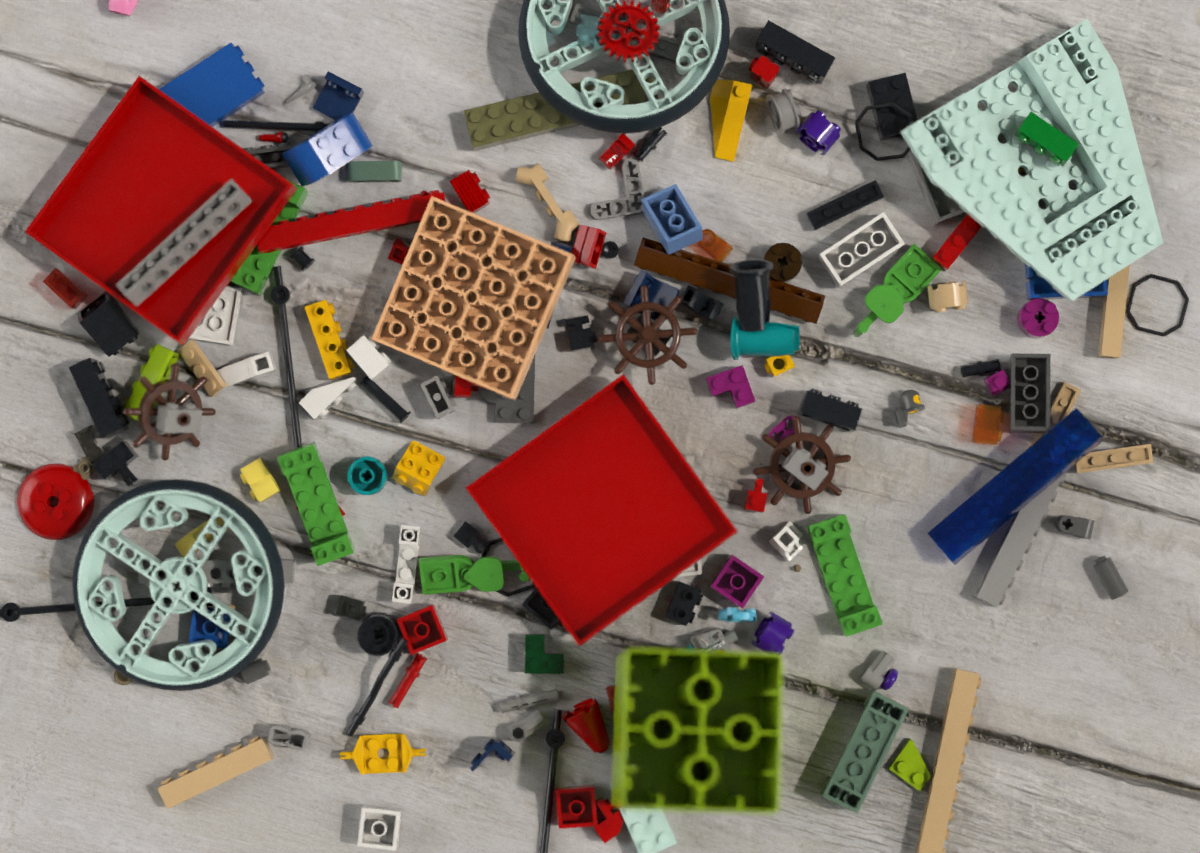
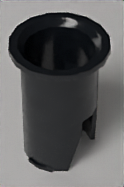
M744 260L735 262L729 267V271L735 274L736 309L740 330L747 332L764 330L765 322L770 320L769 272L774 269V264L770 261Z

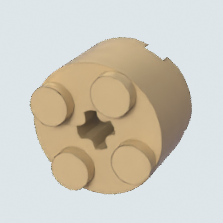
M962 280L961 284L951 281L934 284V288L931 285L927 286L930 309H933L935 313L945 312L948 307H952L954 310L966 308L968 296L965 280Z

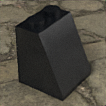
M107 291L77 313L79 323L108 357L117 355L122 351V347L125 344H131L138 338L139 331Z

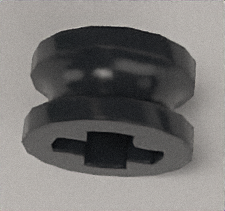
M607 241L603 244L602 254L605 258L613 259L618 255L619 249L615 242ZM608 245H612V248L616 249L615 252H612V255H608V252L604 251L605 248H608Z

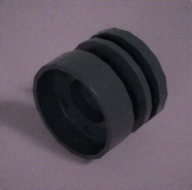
M384 612L372 613L361 623L358 629L357 640L364 652L372 656H382L394 649L399 638L400 629L397 621L391 615ZM375 629H376V630L382 629V630H383L382 634H383L384 636L379 635V636L377 637V636L375 635V634H376Z

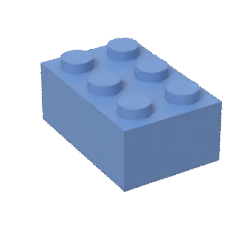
M676 184L642 199L643 213L668 255L703 240L702 226Z

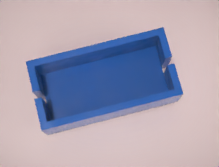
M1025 264L1026 279H1030L1026 283L1027 300L1036 298L1065 299L1052 287L1053 285L1036 274L1037 272L1032 267H1028ZM1107 279L1078 298L1107 296Z

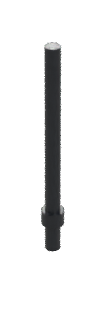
M224 120V128L315 131V133L329 125L320 121H315V123Z

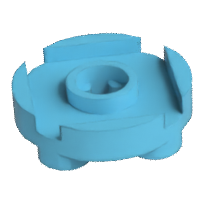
M719 609L718 620L724 622H742L745 620L757 622L756 609Z

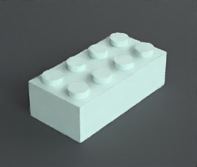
M620 809L638 853H657L677 844L663 810Z

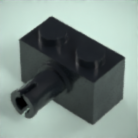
M121 441L93 464L104 480H110L113 476L119 474L128 487L138 480L127 466L139 456L127 441Z

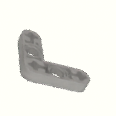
M626 159L622 164L627 197L595 203L591 207V215L594 219L606 220L643 212L642 206H640L639 210L631 206L634 204V197L630 198L629 196L641 193V196H637L639 203H642V199L645 198L639 164L635 159ZM628 163H632L633 166L636 165V168L633 169L634 176L638 175V178L626 179V176L630 177V171L625 169ZM632 181H636L639 184V189L635 192L630 191L628 188L629 183ZM621 203L624 210L621 213H615L613 211L614 204ZM610 204V212L612 215H608V211L602 212V216H598L597 213H594V211L597 210L598 206H600L601 209H607L606 205Z

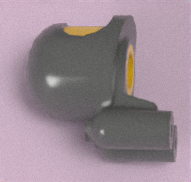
M906 390L900 394L899 403L901 409L896 408L894 411L899 428L907 426L906 422L908 421L909 414L925 409L924 404H921L919 393L915 390Z

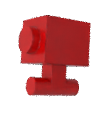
M763 479L755 480L754 491L747 490L744 509L757 512L765 511L768 493L762 492Z

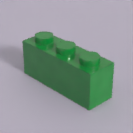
M1032 112L1029 113L1015 134L1021 143L1029 144L1036 153L1044 154L1056 166L1060 165L1063 167L1079 145L1078 142Z

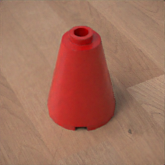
M589 698L574 705L575 709L571 713L569 710L563 715L564 722L593 752L600 754L608 750L610 740L598 701L595 698L594 700Z

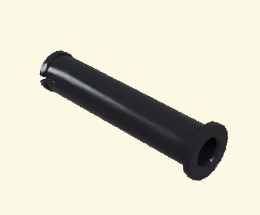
M368 375L363 379L364 381L360 382V385L400 420L399 423L402 424L409 417L411 412H407L380 386L372 381Z

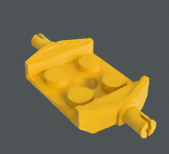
M405 733L360 735L352 752H340V760H354L361 775L406 773L414 756H426V748L414 749ZM381 748H386L389 751V756L385 759L380 758L378 755V751Z

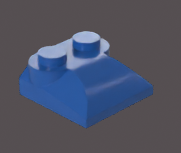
M207 607L209 611L215 610L213 607ZM194 609L188 643L210 639L216 644V648H227L229 632ZM224 613V614H223V619H224L226 622H230V621H231L230 615L227 614V613Z

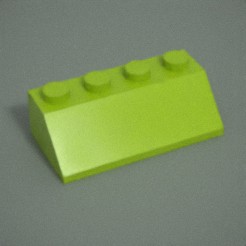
M160 344L152 346L148 354L150 358L147 364L144 363L141 367L140 377L146 376L153 385L159 381L169 379L171 366L173 363H177L180 354ZM140 378L134 382L131 388L133 392L130 398H126L123 408H139L140 401L147 391L140 382ZM156 400L153 402L151 408H155L157 404ZM130 416L138 421V416Z

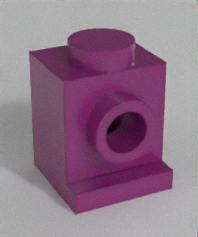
M1004 370L983 380L992 397L1009 388L1008 384H1010Z

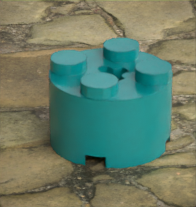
M367 456L355 460L350 465L347 478L350 486L357 493L374 495L381 492L386 486L388 472L380 460ZM370 471L372 479H368L367 482L366 478L363 477L364 473L367 474V472Z

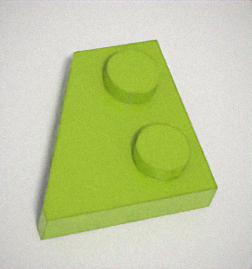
M909 738L888 769L918 791H921L931 778V774L913 740Z

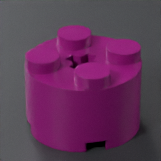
M1036 298L1025 303L1017 315L1019 328L1025 335L1031 338H1042L1051 334L1059 323V312L1056 305L1043 298ZM1038 314L1039 317L1042 318V320L1039 321V323L1037 319H1034V316Z

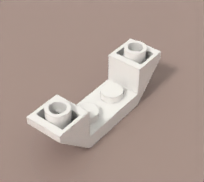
M401 525L399 556L392 602L411 604L416 581L420 527Z

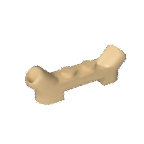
M539 163L531 168L520 166L516 174L517 183L535 186L537 189L535 194L538 199L545 201L547 204L545 209L551 218L555 216L557 219L554 233L555 240L569 242L572 231L580 226L570 209L562 213L543 184L549 179Z

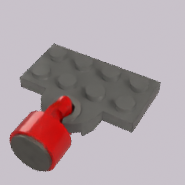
M535 356L516 400L455 374H452L451 395L454 398H470L471 391H478L482 399L495 404V423L534 424Z

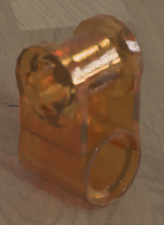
M703 230L704 236L710 235L709 240L711 242L707 241L704 243L700 240L698 244L716 261L723 262L731 253L733 247L712 230Z

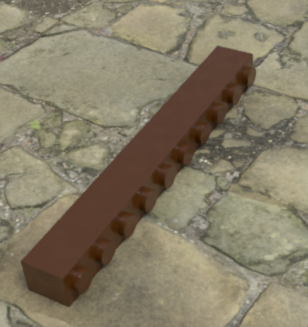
M642 238L634 266L736 299L735 274L729 271L730 265L682 249L668 255L662 243ZM770 278L771 311H778L789 317L803 319L805 322L817 324L825 295Z

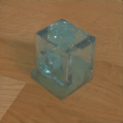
M583 14L579 15V24L576 29L578 45L583 47L594 46L599 18Z

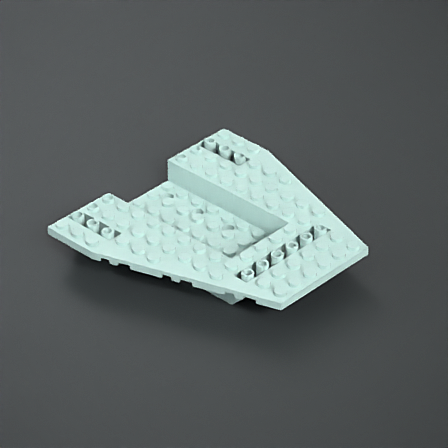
M1088 19L900 132L930 181L936 187H940L945 195L955 200L960 205V208L982 227L985 226L991 232L990 234L1000 239L1028 267H1032L1037 272L1036 274L1053 285L1052 287L1069 302L1163 244L1118 68ZM1009 83H1012V84L1015 85V87H1016V91H1015V92H1010V91H1009V89H1008V84H1009ZM978 102L985 104V111L978 109ZM1030 112L1079 143L1063 167L1054 165L1050 158L1044 154L1036 153L1032 146L1021 143L1017 136H1015ZM999 134L1005 137V144L998 141ZM1019 167H1022V168L1025 169V171H1026V175H1025V176H1020V175H1019V173H1018V168H1019ZM1069 181H1073L1076 184V190L1069 188ZM1039 200H1043L1046 203L1045 209H1041L1038 206Z

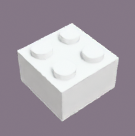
M362 336L346 351L368 377L375 382L392 368L389 364L392 361L385 352L382 351L380 353L377 350L380 346L376 341L372 340L371 336L369 338Z
M364 805L361 810L357 846L396 851L399 842L402 809Z

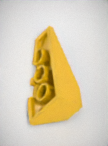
M717 79L712 87L710 105L715 158L734 162L752 84L735 80Z

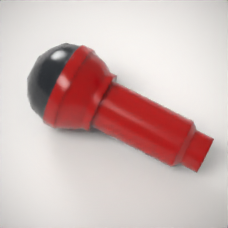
M283 131L276 134L259 135V140L263 142L281 144L287 143L289 139L288 134Z

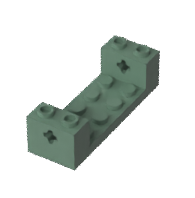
M872 689L863 704L865 709L832 776L827 777L820 791L823 797L855 813H858L909 710L906 706Z

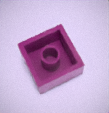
M731 554L710 587L741 608H744L764 576Z

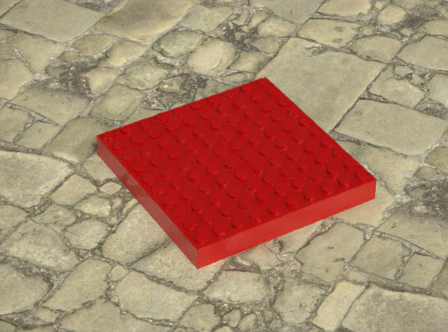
M138 76L28 226L25 233L184 346L296 192L297 188L141 76ZM232 179L252 202L137 307L124 295L116 284Z
M624 374L466 487L578 646H582L738 533L737 529Z

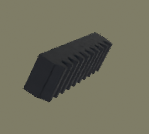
M874 180L807 212L806 215L814 231L881 200L884 196L877 181Z

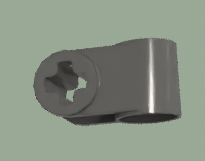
M1062 515L1056 519L1055 526L1060 532L1091 539L1095 521ZM1066 521L1069 523V526L1065 527L1062 525V522Z

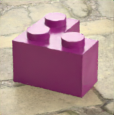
M743 365L706 378L711 396L714 397L730 391L736 409L755 402Z

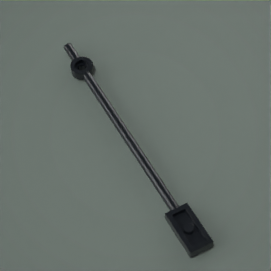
M274 266L276 286L271 290L270 295L271 299L278 304L294 446L298 448L302 446L286 312V303L290 300L291 294L289 289L283 286L281 266ZM279 292H284L282 299L278 298Z
M207 587V592L213 595L212 587ZM191 592V598L198 601V594ZM152 597L124 599L126 607L155 604ZM169 597L164 598L165 604L172 603ZM98 601L96 603L102 605L103 601ZM12 602L5 604L0 609V617L5 621L14 622L21 615L76 611L74 603L21 608L17 603ZM208 602L207 606H213V604ZM9 609L13 610L12 616L8 615Z
M554 709L553 728L546 735V743L551 748L540 853H548L558 748L565 741V735L560 730L562 710ZM557 735L559 741L553 742L552 736Z

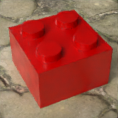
M434 604L397 619L404 638L408 640L407 646L411 655L449 640Z
M595 785L556 788L559 829L598 826Z

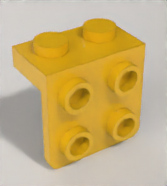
M412 441L396 466L392 479L398 484L412 489L414 493L425 497L434 478L445 462V457L417 441Z

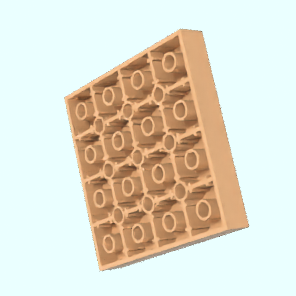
M431 196L374 331L372 340L516 400L576 257L573 254Z

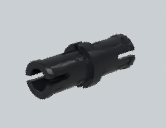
M662 127L656 128L648 138L646 137L643 140L644 143L636 152L633 153L636 158L641 152L643 153L638 158L639 161L643 162L651 150H655L659 141L667 135L665 130L660 135H657Z
M999 359L985 362L977 361L975 364L960 366L962 378L974 375L984 376L985 373L1001 371Z

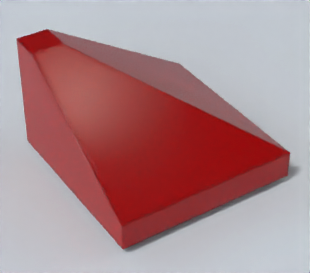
M397 238L393 243L388 259L403 265L410 247Z

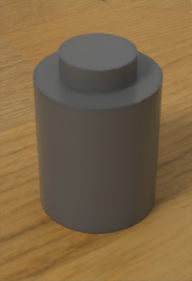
M259 658L242 670L241 674L248 685L268 676V671L271 668L267 660Z

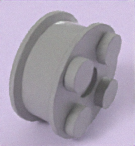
M782 89L780 94L774 96L768 94L766 96L767 108L776 131L782 135L785 130L799 128L801 122L798 115H801L799 105L794 103L791 90Z

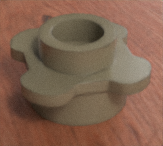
M82 457L80 463L74 465L73 468L84 480L88 479L89 475L96 471L88 457Z

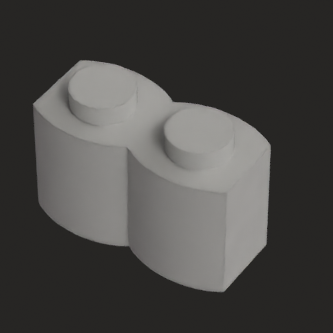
M277 724L271 727L268 741L273 745H287L293 750L301 751L308 748L311 733L303 729L292 730L286 725Z

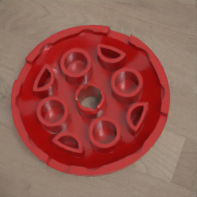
M47 464L35 469L24 479L17 497L18 512L22 522L35 535L49 540H62L79 533L87 525L94 510V493L88 480H84L78 472L74 471L73 467L65 464ZM54 496L59 501L56 507H53L50 501Z

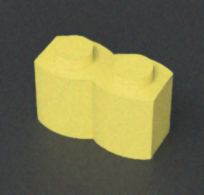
M258 458L240 469L242 472L240 477L245 485H250L252 490L249 492L254 501L258 500L262 503L281 492L262 458Z

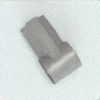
M882 650L871 666L864 670L859 680L875 691L881 685L885 674L896 660Z
M536 710L510 729V737L515 742H521L547 723L539 711ZM515 728H521L524 731L522 738L517 739L513 736L512 732Z

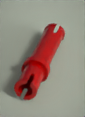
M420 653L416 654L411 665L405 669L404 677L388 701L390 705L393 704V707L399 708L414 680L420 676L419 672L428 658L423 657Z

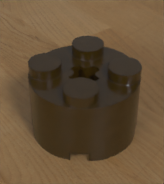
M777 243L771 246L763 260L774 264V269L769 272V278L779 282L793 280L802 267L801 253L795 246L789 243ZM782 259H785V263H786L787 265H784L783 267H780V266H779L780 263L777 262V261H778V260L781 261Z

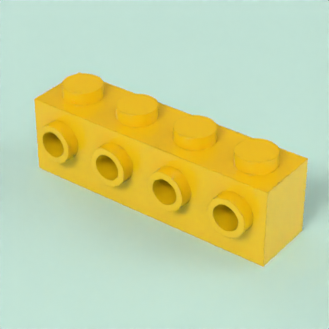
M323 300L305 306L329 379L334 380L353 373L354 363L351 357H347L345 350L348 349L345 339H341L339 332H342L339 321L335 322L333 314H336L333 303Z

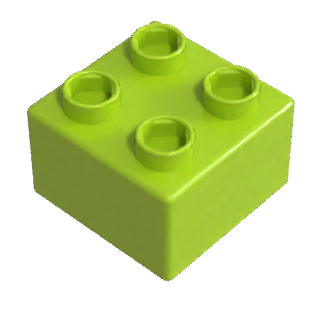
M629 648L616 656L612 806L617 809L777 813L780 808L782 656L774 653Z

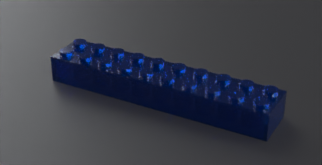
M1077 408L1074 409L927 534L950 561L956 565L1104 441L1103 437Z

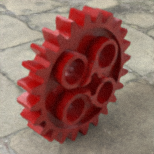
M632 0L630 5H627L625 1H623V6L615 3V9L609 6V13L603 12L605 19L600 18L599 23L601 25L597 26V31H599L597 38L601 39L599 45H605L603 51L607 52L610 50V58L615 54L616 61L622 57L624 63H626L627 58H630L631 62L634 63L635 57L642 61V54L648 57V50L653 52V45H658L656 38H660V33L657 32L660 30V25H655L658 23V18H652L654 12L647 13L648 6L642 9L641 2L634 6ZM625 17L628 21L620 22L618 19ZM638 24H644L646 28L638 29L636 26ZM614 34H618L621 36L617 40L611 38V36ZM631 41H636L639 44L637 46H631L629 43Z

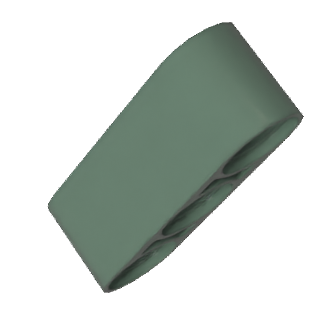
M349 161L346 163V182L402 181L401 161Z

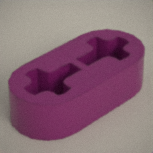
M791 415L784 418L768 435L773 438V432L777 434L782 430L784 433L780 436V439H783L793 434V428H789L787 431L784 428L788 425L786 421L788 419L792 421L794 416Z

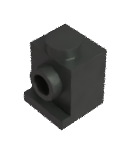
M341 595L336 614L360 620L361 617L364 618L367 606H364L365 601ZM350 605L355 606L354 612L348 610Z

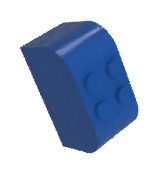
M351 112L282 153L303 187L327 176L373 145L356 116Z

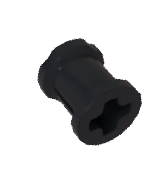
M302 246L290 256L291 260L294 259L299 264L303 272L315 262L313 258L307 255Z

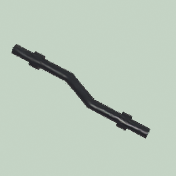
M402 637L395 649L391 650L388 655L389 659L379 673L369 696L359 712H356L352 718L353 722L346 732L348 736L352 737L359 725L363 724L366 719L365 715L375 701L385 678L395 662H398L401 658V652L408 643L407 639Z

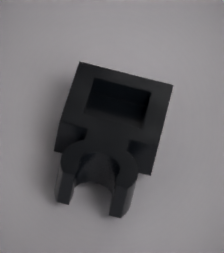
M466 521L454 534V537L467 548L471 544L474 545L475 551L479 554L482 553L478 548L480 543H484L486 546L489 545L486 540L477 538L480 532Z

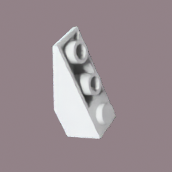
M265 352L216 371L227 385L226 387H230L277 372L272 353Z
M352 377L312 389L299 404L315 420L318 418L322 420L329 413L328 409L332 405L336 406L342 401L343 398L341 396L346 391L350 393L357 386L355 382L358 380Z

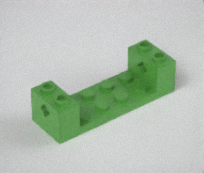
M291 182L297 190L271 226L277 225V222L282 220H288L289 222L296 220L308 194L304 187ZM256 245L230 282L261 295L281 250L260 254L258 245Z
M316 442L279 454L277 459L283 475H286L311 542V551L317 566L353 554L354 546Z
M846 514L806 526L843 636L847 637L883 625L878 608L873 603L850 536L851 529Z

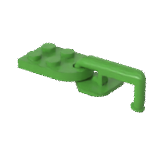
M915 243L886 273L883 285L875 286L866 295L865 305L871 312L853 331L854 337L858 338L863 333H866L869 326L877 318L884 323L896 321L904 311L903 304L913 301L942 270Z
M465 555L419 558L423 595L462 592L471 589L473 586L482 592L498 591L504 585L503 571L522 570L519 574V579L523 582L530 580V577L517 559L500 561L496 557L479 558L475 562Z

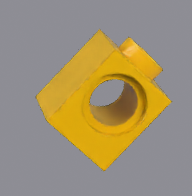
M790 355L772 356L766 359L767 364H764L768 375L772 374L773 377L795 367ZM776 359L783 361L784 366L780 370L773 366V362Z

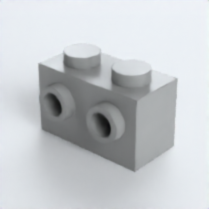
M435 376L420 383L437 419L455 412L454 407L457 405L452 395L448 397L445 391L448 389L444 378L440 379L439 376Z

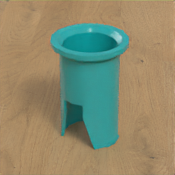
M735 316L732 322L730 340L733 360H738L741 355H794V351H799V326L765 322L764 330L747 332L739 329L738 316Z

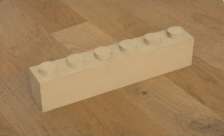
M254 737L248 740L249 744L244 747L240 744L231 748L232 753L225 755L223 752L213 757L215 761L209 764L207 761L196 765L197 769L192 772L187 769L179 773V778L175 780L170 777L162 781V786L157 789L166 808L169 809L275 758L266 738Z

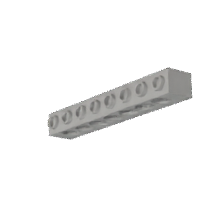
M231 179L116 285L138 307L247 207L252 200Z
M143 559V566L149 568L150 562L147 559ZM207 559L202 566L207 579V587H213V583H221V587H232V583H236L235 578L232 576V559ZM238 559L240 563H246V559ZM281 559L284 572V587H290V583H295V559ZM186 565L185 571L189 574H192V567L190 565ZM255 565L254 568H257L260 571L261 575L262 568L258 565ZM215 568L221 570L222 575L219 579L215 578L212 574ZM138 572V583H144V587H150V579ZM164 572V575H163L162 579H166V573H165V572ZM244 582V587H252L250 582Z

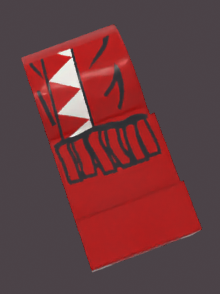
M622 133L610 148L602 154L599 160L611 170L635 148V144Z

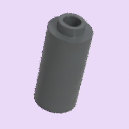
M1104 555L1095 560L1096 564L1093 567L1111 600L1117 599L1129 592L1110 557L1106 558Z

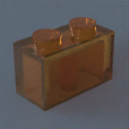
M984 404L976 405L972 443L997 445L1001 441L1002 430H999L1000 423H1003L1004 411H1001L1002 407Z

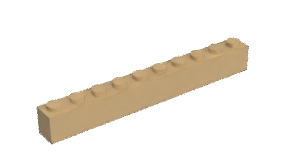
M954 668L915 853H945L946 851L943 846L944 841H947L949 837L948 822H951L953 818L952 803H955L957 799L956 784H959L961 780L960 765H963L965 761L964 746H967L969 742L968 727H971L973 723L972 708H975L977 704L976 689H979L981 685L979 673Z

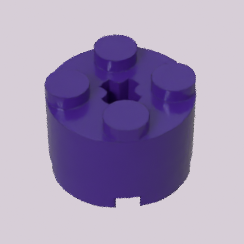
M817 110L815 113L811 112L795 132L796 135L800 133L801 137L799 139L814 152L822 151L820 155H825L839 139L841 128L836 123L829 122L826 119V115Z
M770 611L768 613L770 617H764L754 634L757 639L756 641L752 640V645L765 653L781 655L784 650L783 644L786 639L789 640L792 637L794 629L791 628L792 623Z

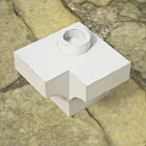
M789 521L768 542L787 562H790L803 549L798 542L803 534Z

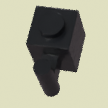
M588 315L566 319L567 327L575 326V331L568 332L572 352L594 348V343H597L595 331L591 332V328L583 329L582 324L589 323Z

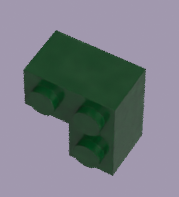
M525 634V674H564V653H545V634Z

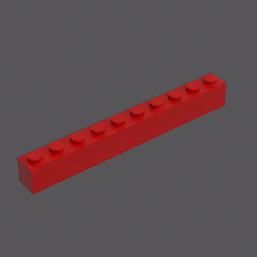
M439 190L428 192L426 196L414 194L409 196L410 199L402 200L401 197L390 200V203L383 204V201L372 203L370 207L364 208V205L354 206L353 210L350 211L338 209L334 211V214L327 215L326 212L315 214L314 218L309 219L307 216L296 218L294 222H289L288 220L278 221L277 225L269 227L258 242V250L260 254L420 223L431 196L446 202L444 192L440 193Z

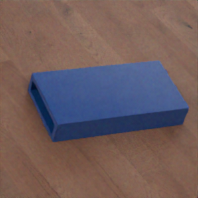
M231 42L159 90L208 125L214 127L265 94L262 89L265 85L259 77L255 78L252 74L255 70L249 61L245 63L242 56L244 53L238 45L235 47Z

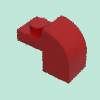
M602 796L596 800V804L605 818L599 821L598 826H594V829L605 844L620 832L623 816L620 809L613 812L612 809L614 807L608 798L605 800Z

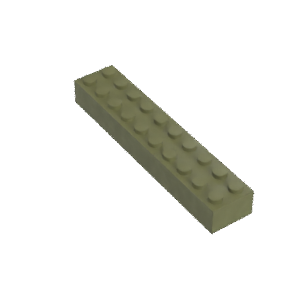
M633 69L596 78L620 86L624 91L623 105H633L649 101ZM649 77L645 81L653 83L654 79ZM581 82L570 84L581 92ZM587 86L585 87V90L592 91L594 90V87ZM539 92L464 110L474 151L581 125L558 112ZM618 94L611 95V98L616 100L619 99L620 96ZM596 102L593 104V106L596 108H600L603 106V104L600 102Z

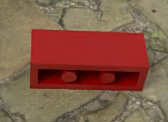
M966 214L931 259L942 270H948L982 226L969 214Z

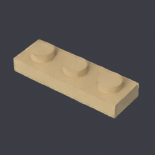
M194 339L178 351L198 380L203 376L207 378V383L203 387L211 398L227 386Z

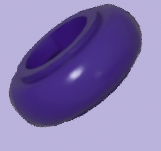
M896 669L888 670L880 685L881 689L888 690L893 686L898 677Z

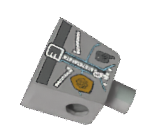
M720 628L690 637L696 651L732 652L729 644L739 640L734 630L723 635Z

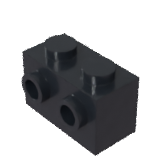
M679 581L665 617L685 626L688 623L692 624L696 614L693 612L695 605H700L703 597L700 594L701 590Z

